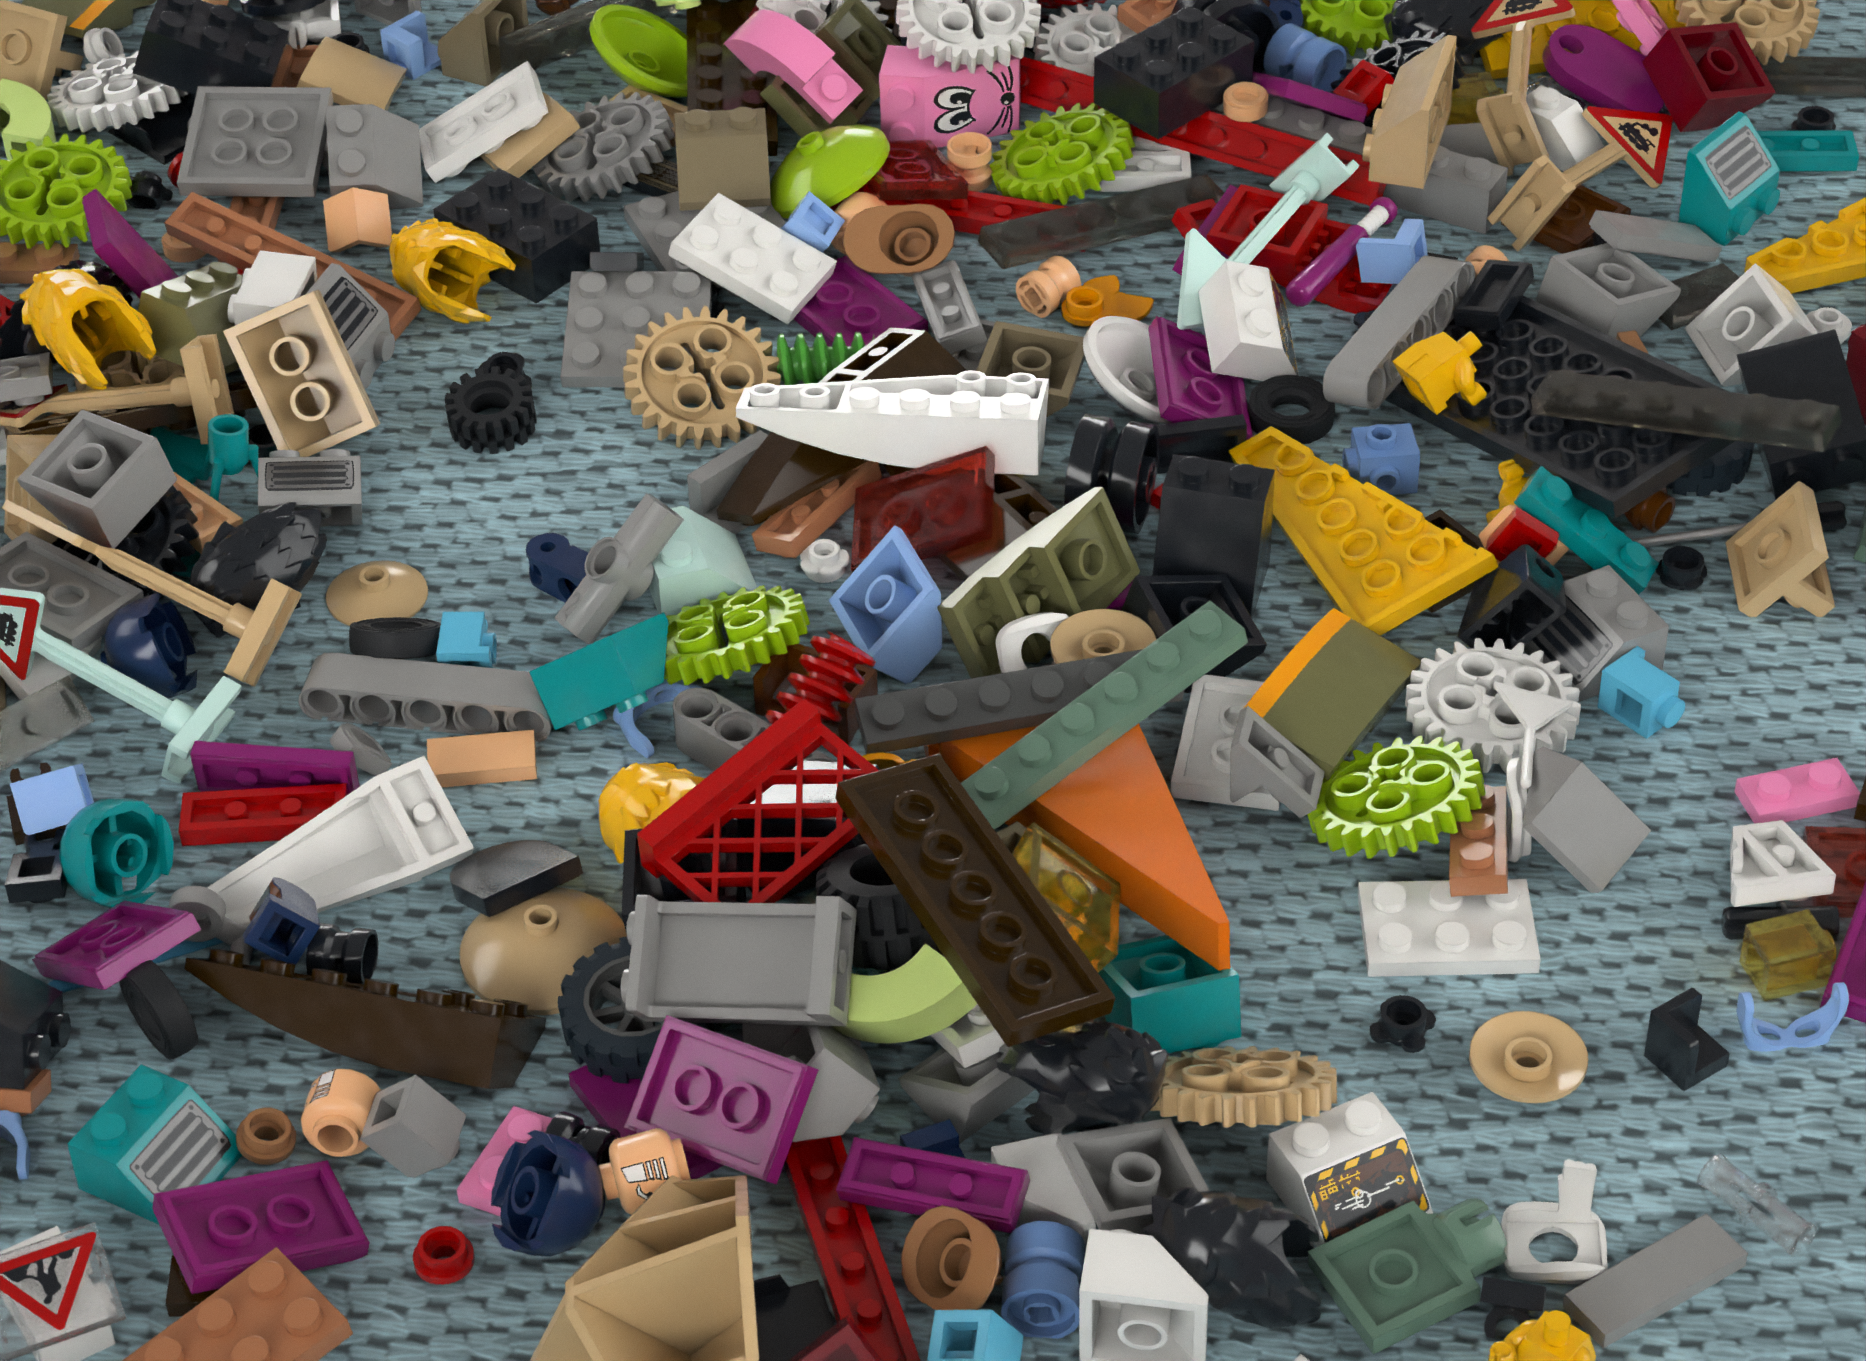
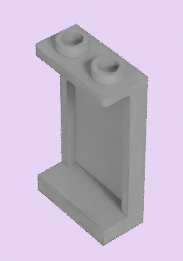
M637 895L635 911L630 912L626 926L627 939L631 945L629 969L624 970L621 978V997L625 1003L626 1011L646 1022H664L666 1015L688 1023L847 1026L857 909L840 896H817L816 904L663 902L658 901L651 895Z

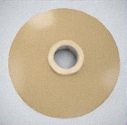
M387 560L370 561L355 565L339 574L327 589L326 604L331 615L348 626L354 622L366 619L411 618L424 606L428 597V586L423 575L407 564Z
M1093 609L1074 614L1062 621L1052 634L1050 650L1053 660L1056 664L1144 649L1156 640V636L1152 628L1145 621L1133 614L1114 609Z
M1514 1011L1495 1016L1478 1028L1470 1043L1469 1060L1472 1070L1479 1081L1497 1095L1522 1103H1546L1569 1095L1582 1083L1588 1067V1052L1579 1034L1565 1022L1539 1012Z

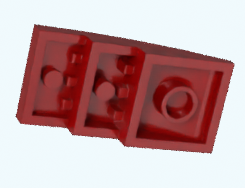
M1241 184L1208 232L1207 241L1218 250L1230 256L1284 194ZM1311 200L1307 205H1301L1251 261L1250 265L1267 267L1275 282L1286 288L1298 273L1352 225L1327 219L1328 204ZM1356 254L1314 300L1353 314L1369 312L1378 308L1392 284L1361 282Z

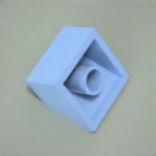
M894 525L833 594L829 602L854 645L876 661L872 668L907 684L911 683L942 649V620L937 609L941 604V592L903 530Z

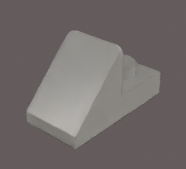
M1249 706L1240 710L1230 753V801L1234 803L1260 786H1263L1274 799L1283 803L1299 818L1314 811L1317 807L1325 771Z

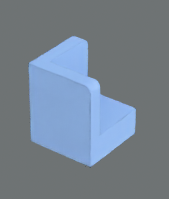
M416 10L380 30L384 60L406 68L405 76L414 80L441 65V59L438 56V46L428 41L424 13Z
M809 191L798 203L781 229L823 253L845 220Z
M1404 219L1395 239H1359L1356 244L1361 282L1398 284L1424 255L1428 256L1423 219Z
M83 763L10 783L22 828L26 835L66 825L77 812L94 803Z

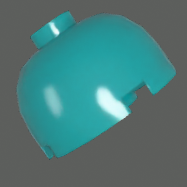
M129 798L100 799L77 812L65 828L60 841L59 855L63 874L76 893L91 902L110 909L122 901L143 904L156 893L141 892L155 882L161 874L169 875L173 865L174 841L169 823L163 815L155 814L149 807V804ZM137 875L135 889L123 891L122 877L130 878Z

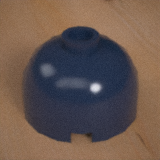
M156 592L119 609L110 619L104 637V651L101 652L100 659L102 663L169 699L196 688L198 669L186 676L187 656L196 653L188 627L177 607L171 601L161 604L158 600L163 594ZM171 671H173V672L177 675V677H176L175 679H174V677H173Z
M533 1130L528 1133L533 1138L526 1144L515 1142L508 1149L498 1168L492 1189L491 1205L501 1207L500 1218L502 1225L492 1223L494 1235L502 1247L534 1256L551 1257L576 1248L592 1232L604 1213V1186L599 1165L582 1145L567 1138Z

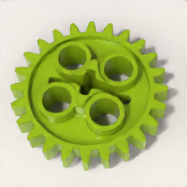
M1299 0L1304 19L1302 24H1305L1304 29L1313 34L1315 33L1318 37L1326 38L1347 47L1350 56L1355 55L1357 48H1362L1366 53L1368 48L1374 49L1376 46L1380 49L1383 40L1389 41L1384 16L1392 12V7L1396 0Z
M1094 102L1085 110H1082L1080 103H1076L1070 111L1066 112L1062 106L1058 107L1056 114L1052 116L1042 112L1040 114V121L1036 123L1026 120L1024 122L1026 129L1023 131H1010L1013 140L1000 141L1001 150L993 152L994 162L990 163L989 166L997 191H1000L1002 196L1037 202L1042 201L1050 204L1054 200H1060L1063 206L1067 204L1070 196L1075 195L1081 200L1084 199L1085 190L1089 188L1095 191L1101 190L1099 182L1102 180L1114 181L1113 171L1126 169L1124 160L1133 157L1131 148L1135 147V142L1128 122L1103 108L1098 109Z
M63 134L59 142L54 143L49 136H44L43 145L36 146L31 141H27L26 151L20 152L11 149L9 150L12 158L10 161L0 159V237L8 234L11 244H15L24 238L29 249L38 241H43L45 249L49 250L54 241L61 240L65 248L69 247L71 238L76 236L81 241L87 242L86 232H89L82 197L96 188L118 212L126 211L127 205L125 200L132 198L130 189L132 182L124 157L122 155L117 156L114 146L104 148L101 139H97L88 145L86 135H81L75 142H70L68 135Z
M761 585L752 591H746V588L743 587L733 595L728 596L724 591L718 595L717 599L710 601L703 598L699 601L700 605L692 607L683 606L681 607L682 611L677 615H667L668 635L664 679H667L669 685L682 679L684 685H689L697 679L703 678L705 684L718 675L729 679L734 671L750 672L752 670L751 665L758 663L768 664L771 662L769 656L786 654L788 652L786 646L799 644V636L808 633L806 626L810 625V620L801 594H795L792 588L782 591L781 586L773 587L766 591L765 585ZM722 623H724V627L729 639L727 647L722 632Z
M1417 736L1410 744H1403L1402 739L1398 737L1395 738L1390 747L1386 748L1379 742H1375L1372 746V752L1366 754L1360 750L1352 751L1354 757L1352 761L1343 760L1329 780L1323 777L1317 807L1307 816L1312 833H1316L1318 842L1320 844L1328 842L1329 849L1332 852L1344 847L1346 855L1351 857L1361 849H1365L1367 859L1373 858L1379 850L1385 849L1389 857H1394L1399 847L1407 846L1412 852H1417L1418 842L1426 840L1429 843L1438 844L1437 834L1440 832L1456 834L1458 832L1456 822H1471L1473 820L1471 810L1482 808L1480 797L1485 796L1486 791L1479 760L1473 758L1472 750L1461 751L1460 744L1457 741L1444 746L1442 737H1438L1428 744H1424L1422 736Z

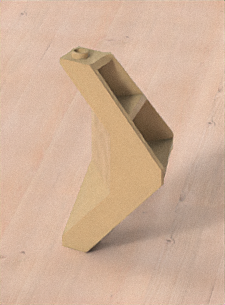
M672 1175L661 1184L565 1282V1294L530 1361H759L747 1175L681 1180Z

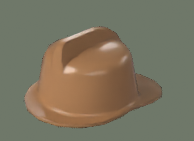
M931 204L877 206L864 209L853 216L845 228L843 244L846 255L852 263L866 272L901 274L905 277H912L913 273L932 269L946 259L953 248L955 231L952 220L942 209Z
M942 1205L926 1211L914 1222L905 1238L901 1265L902 1276L907 1289L919 1301L934 1310H979L985 1304L995 1285H1001L1004 1278L1000 1274L1002 1269V1253L995 1233L985 1223L960 1209Z

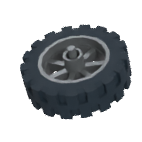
M627 936L619 938L620 943L609 946L608 942L598 945L593 948V955L588 958L583 955L574 963L573 974H566L562 981L561 990L563 996H558V1009L566 1045L570 1046L571 1055L579 1065L585 1062L588 1072L602 1078L606 1074L612 1076L613 1082L628 1084L629 1079H640L641 1083L664 1022L655 1026V1022H646L626 1011L625 1003L621 997V978L624 970L629 969L631 945L628 942ZM607 1000L616 1004V1006L601 1009ZM621 1021L616 1030L605 1026V1024ZM691 1023L715 1032L713 1023Z

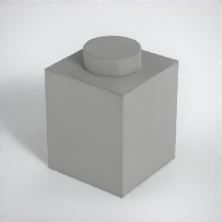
M414 1075L376 1093L360 1140L407 1177L415 1178L433 1169L443 1168L453 1160L460 1147L458 1139L466 1114L419 1076Z

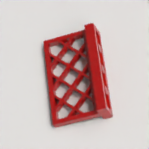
M804 698L637 833L641 865L655 878H659L663 874L694 902H721L719 901V887H753L752 899L747 903H776L859 833L849 818L843 822V817L848 816L838 802L803 803V785L837 784L838 786V782L879 770L822 724L820 710ZM821 745L837 758V769L804 770V759ZM796 784V803L763 804V793L772 785ZM755 818L754 838H721V827L729 820ZM762 818H796L795 837L762 838ZM803 818H836V829L826 837H802ZM754 852L753 872H720V853ZM761 852H795L794 864L784 872H761ZM689 853H713L712 873H687L677 863ZM704 887H711V893Z

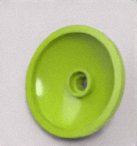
M613 4L603 6L596 11L589 25L594 47L600 57L620 79L628 85L659 96L672 98L687 97L685 33L661 17L632 6Z
M867 125L837 126L805 135L785 156L770 181V195L773 208L779 212L782 218L788 219L798 203L809 191L828 207L846 199L864 186L885 163L890 151V143L882 130Z

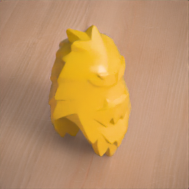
M437 218L428 219L423 223L418 220L409 228L405 225L398 234L394 233L391 236L389 252L393 268V278L399 287L419 298L420 305L424 309L444 314L450 320L461 324H468L470 321L489 322L491 320V316L479 311L476 299L479 288L491 281L488 275L489 272L499 268L515 271L516 265L505 254V249L487 240L486 237L477 232L463 230L453 226L450 222H438Z
M56 269L34 274L32 277L34 283L19 295L20 299L25 301L22 308L24 325L31 324L39 344L51 350L57 362L62 365L67 373H71L80 384H85L94 390L107 389L108 381L99 368L102 367L103 358L119 350L134 351L151 360L157 353L151 336L153 332L143 314L131 307L115 287L98 284L96 279L84 270Z
M636 762L626 768L622 767L607 782L598 800L600 832L604 843L613 851L619 864L624 862L625 830L646 827L705 778L696 776L685 768L677 769L674 764L668 762L638 764Z

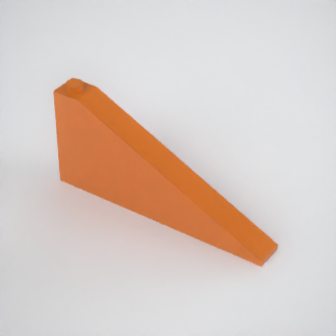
M1139 724L1005 822L1009 826L1018 821L1083 874L1085 879L1218 971L1230 969V922ZM1038 726L925 745L924 751L926 757L940 754L961 783Z

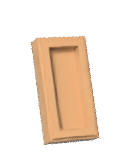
M534 729L427 739V761L442 788L537 779Z

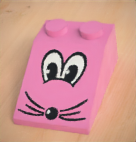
M887 45L879 73L881 130L887 137L890 148L929 150L947 146L949 139L959 133L976 132L989 138L1009 134L1012 130H1020V58L1010 55V66L1007 67L998 61H994L992 72H989L983 64H979L976 66L975 73L971 74L967 65L963 64L960 65L956 72L951 71V62L947 61L939 67H935L933 55L924 59L918 58L919 47L908 49L906 46Z

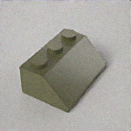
M211 262L205 267L189 271L185 275L164 281L162 284L142 291L138 312L143 314L153 332L151 336L157 352L156 356L183 366L180 353L182 347L197 336L217 334L225 374L240 368L223 333L224 330L235 326V323H230L228 320V304L231 295L237 294L242 285L243 275L237 273L238 269L223 262Z

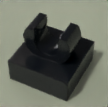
M1483 1277L1480 1310L1491 1311L1487 1315L1484 1324L1486 1339L1494 1341L1496 1326L1504 1319H1512L1519 1325L1526 1320H1531L1530 1318L1539 1319L1543 1314L1546 1287Z

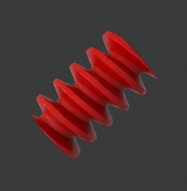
M827 631L830 638L813 636L810 640V644L819 654L818 657L802 654L799 658L800 664L807 671L808 675L790 673L787 679L797 693L779 691L776 698L786 710L785 713L805 698L820 710L821 723L823 720L840 723L843 717L833 706L834 702L851 704L854 698L844 685L846 683L863 685L865 680L856 670V665L874 667L876 661L855 645ZM768 710L765 717L773 724L785 713Z

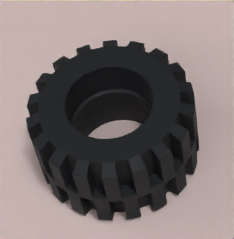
M867 844L847 849L823 864V869L819 870L816 875L817 896H840L857 909L853 967L876 970L897 969L912 959L925 943L943 955Z

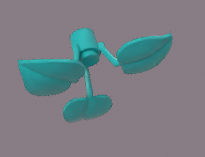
M223 414L213 417L208 422V444L202 445L199 439L177 435L160 426L154 427L151 430L150 435L158 439L175 473L191 484L197 479L206 481L209 477H212L210 496L216 501H219L222 474H238L250 460L258 477L259 447L255 444L249 445V424L241 416ZM196 551L193 555L182 557L181 561L188 569L186 572H173L172 574L190 577L192 567L199 560L201 553Z

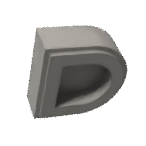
M342 723L330 738V743L335 750L354 752L356 767L375 776L382 774L392 765L391 759L381 745L367 732L353 724Z

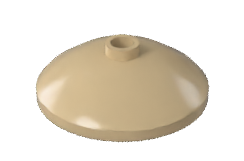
M555 887L494 916L488 917L480 913L469 925L463 936L459 953L461 970L471 990L482 1000L504 999L528 1004L527 1014L533 1016L559 1014L558 996H563L561 984L566 974H573L574 963L583 955L587 958L593 955V948L600 944L608 942L609 946L620 943L619 938L625 937L627 934L623 920L604 901L584 892Z

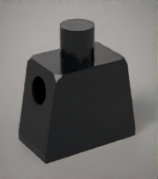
M1523 544L1510 552L1498 564L1499 567L1483 576L1473 587L1457 636L1470 648H1474L1475 638H1480L1486 647H1493L1498 638L1503 640L1505 649L1512 650L1520 642L1526 645L1566 612L1567 607L1562 574L1529 545Z

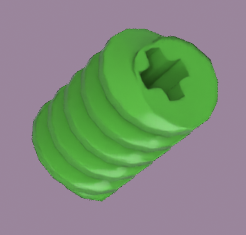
M841 332L836 333L832 346H827L823 334L817 333L812 347H808L803 333L797 334L793 347H789L784 334L779 333L777 337V357H779L777 373L781 374V381L784 382V385L799 384V381H803V384L818 383L829 372L866 346L861 332L855 333L851 346H846Z

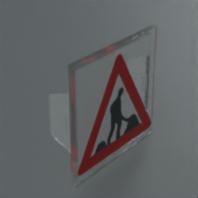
M95 1222L0 1255V1356L2 1361L23 1356L126 1319Z

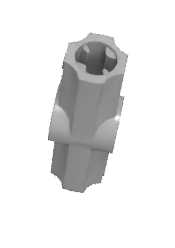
M646 493L614 538H602L590 549L584 564L586 576L560 609L555 619L577 638L587 644H592L624 600H635L646 592L654 575L653 561L684 519L662 501Z

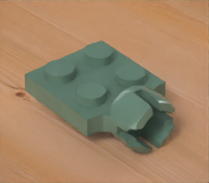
M1478 1198L1467 1199L1435 1214H1427L1412 1200L1308 1251V1266L1370 1351L1375 1354L1480 1302V1286L1475 1278L1506 1261L1507 1257L1504 1248L1507 1245V1241L1494 1213L1481 1220L1475 1217L1489 1210L1487 1204Z

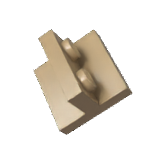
M0 0V80L4 78L27 85L47 100L54 76L61 77L63 69L80 71L83 56L60 49L68 17L13 1Z
M1798 481L1725 542L1738 609L1749 617H1757L1782 596L1793 607H1802L1816 617H1823L1835 608L1825 563L1829 556L1814 490Z

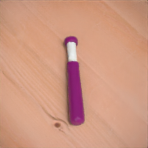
M1385 196L1375 199L1370 205L1369 213L1357 225L1350 226L1298 273L1286 287V297L1289 302L1297 307H1304L1310 304L1357 254L1356 244L1360 238H1369L1380 226L1387 225L1395 220L1398 209L1394 201Z

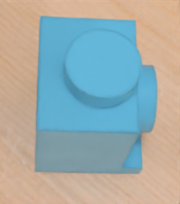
M484 611L443 612L436 651L437 663L493 668L492 664L496 663L497 640L495 633H487L488 622L485 619Z
M1636 646L1602 670L1597 707L1647 739L1662 727H1673L1684 713L1685 702L1678 698L1680 682L1644 659L1645 650Z
M935 1310L927 1361H1020L1024 1335L993 1310Z

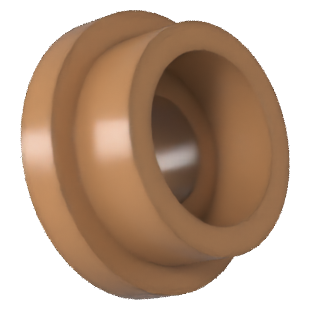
M269 1107L256 1109L249 1113L237 1128L236 1146L239 1152L249 1161L263 1165L276 1164L287 1159L294 1151L296 1144L295 1128L288 1116L278 1109Z

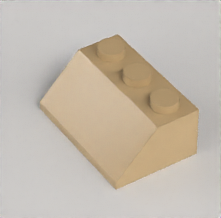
M1445 36L1399 67L1393 85H1385L1382 109H1376L1372 134L1367 133L1363 147L1362 159L1363 161L1370 162L1368 181L1419 189L1424 188L1450 115L1457 36Z
M320 290L312 291L223 331L278 450H294L300 453V457H309L381 424Z

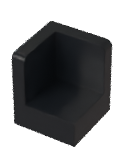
M1690 988L1651 1010L1644 1056L1683 1092L1727 1067L1730 1055L1725 1048L1698 1025L1702 995L1695 988Z

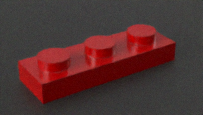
M347 783L183 793L178 830L181 845L196 846L280 841L347 796Z

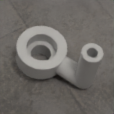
M186 886L172 894L168 908L192 912L201 928L200 931L186 940L204 942L216 937L231 946L230 951L243 953V963L250 965L254 947L243 942V933L247 928L225 917L226 905L221 896L213 890L202 886Z

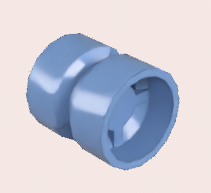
M1293 23L1285 24L1276 31L1264 55L1266 74L1293 80L1327 92L1333 90L1330 85L1331 82L1342 79L1339 72L1346 68L1347 54L1345 48L1323 37H1316L1312 32Z
M1034 1221L1014 1229L1007 1238L1001 1317L1022 1333L1024 1337L1063 1338L1074 1332L1079 1326V1289L1086 1243L1078 1232L1067 1225L1055 1221Z

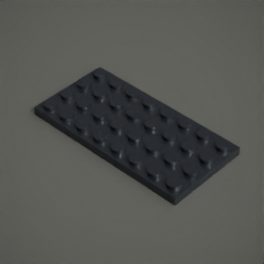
M1525 296L1521 297L1501 330L1455 326L1453 318L1442 331L1455 341H1458L1471 331L1482 344V347L1470 356L1477 370L1474 373V379L1487 393V396L1477 405L1472 406L1465 401L1459 391L1446 401L1448 407L1436 415L1424 403H1421L1410 394L1403 380L1385 399L1391 404L1502 461L1513 459L1529 475H1532L1542 465L1552 475L1563 479L1569 485L1576 499L1615 519L1763 424L1761 406Z

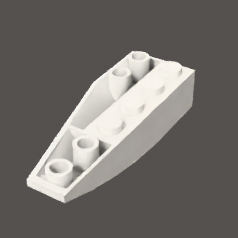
M964 371L957 375L780 386L765 383L744 388L736 407V418L786 438L827 451L887 465L947 472L949 469L965 470L968 473L1038 475L1044 454L1049 379L1036 378L1030 373L1023 372L1013 373L1007 377L986 376L979 371Z

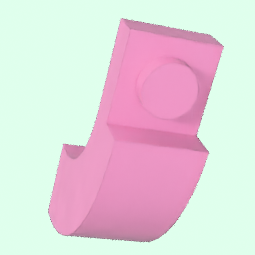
M765 9L756 11L723 43L755 75L759 71H767L776 76L779 75L829 124L863 91L832 59L835 52L804 26L778 12Z

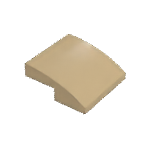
M325 36L304 69L297 87L331 88L333 102L337 104H373L387 111L394 93L403 82L407 69Z
M542 92L548 113L542 117L541 121L531 129L518 131L505 139V142L499 149L489 154L483 153L480 157L493 170L500 168L520 178L581 127L570 112L552 97Z

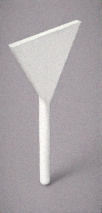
M1495 681L1493 687L1524 727L1520 784L1523 788H1529L1532 784L1535 731L1571 708L1573 702Z

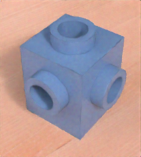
M1411 423L1352 427L1350 448H1344L1342 452L1343 468L1348 470L1350 476L1363 484L1367 481L1390 495L1417 493L1420 451Z

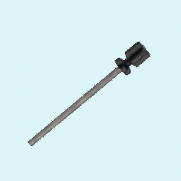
M1837 500L1817 503L1823 531L1845 528L1847 525L1845 517L1846 507L1842 502ZM1748 523L1634 538L1631 540L1640 543L1644 547L1728 536L1736 534Z

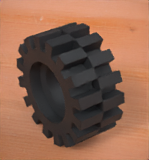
M491 366V373L484 374L482 367L475 369L476 376L473 378L468 373L461 375V385L456 382L450 385V393L445 395V409L452 439L455 442L459 441L460 447L467 450L472 445L473 452L482 454L484 448H489L490 454H499L498 447L504 446L507 452L514 450L515 441L523 445L528 441L527 434L533 435L535 431L534 423H537L532 389L530 384L527 385L524 376L520 375L516 378L515 371L509 368L503 375L501 374L500 367ZM488 408H504V410L491 415L477 414Z

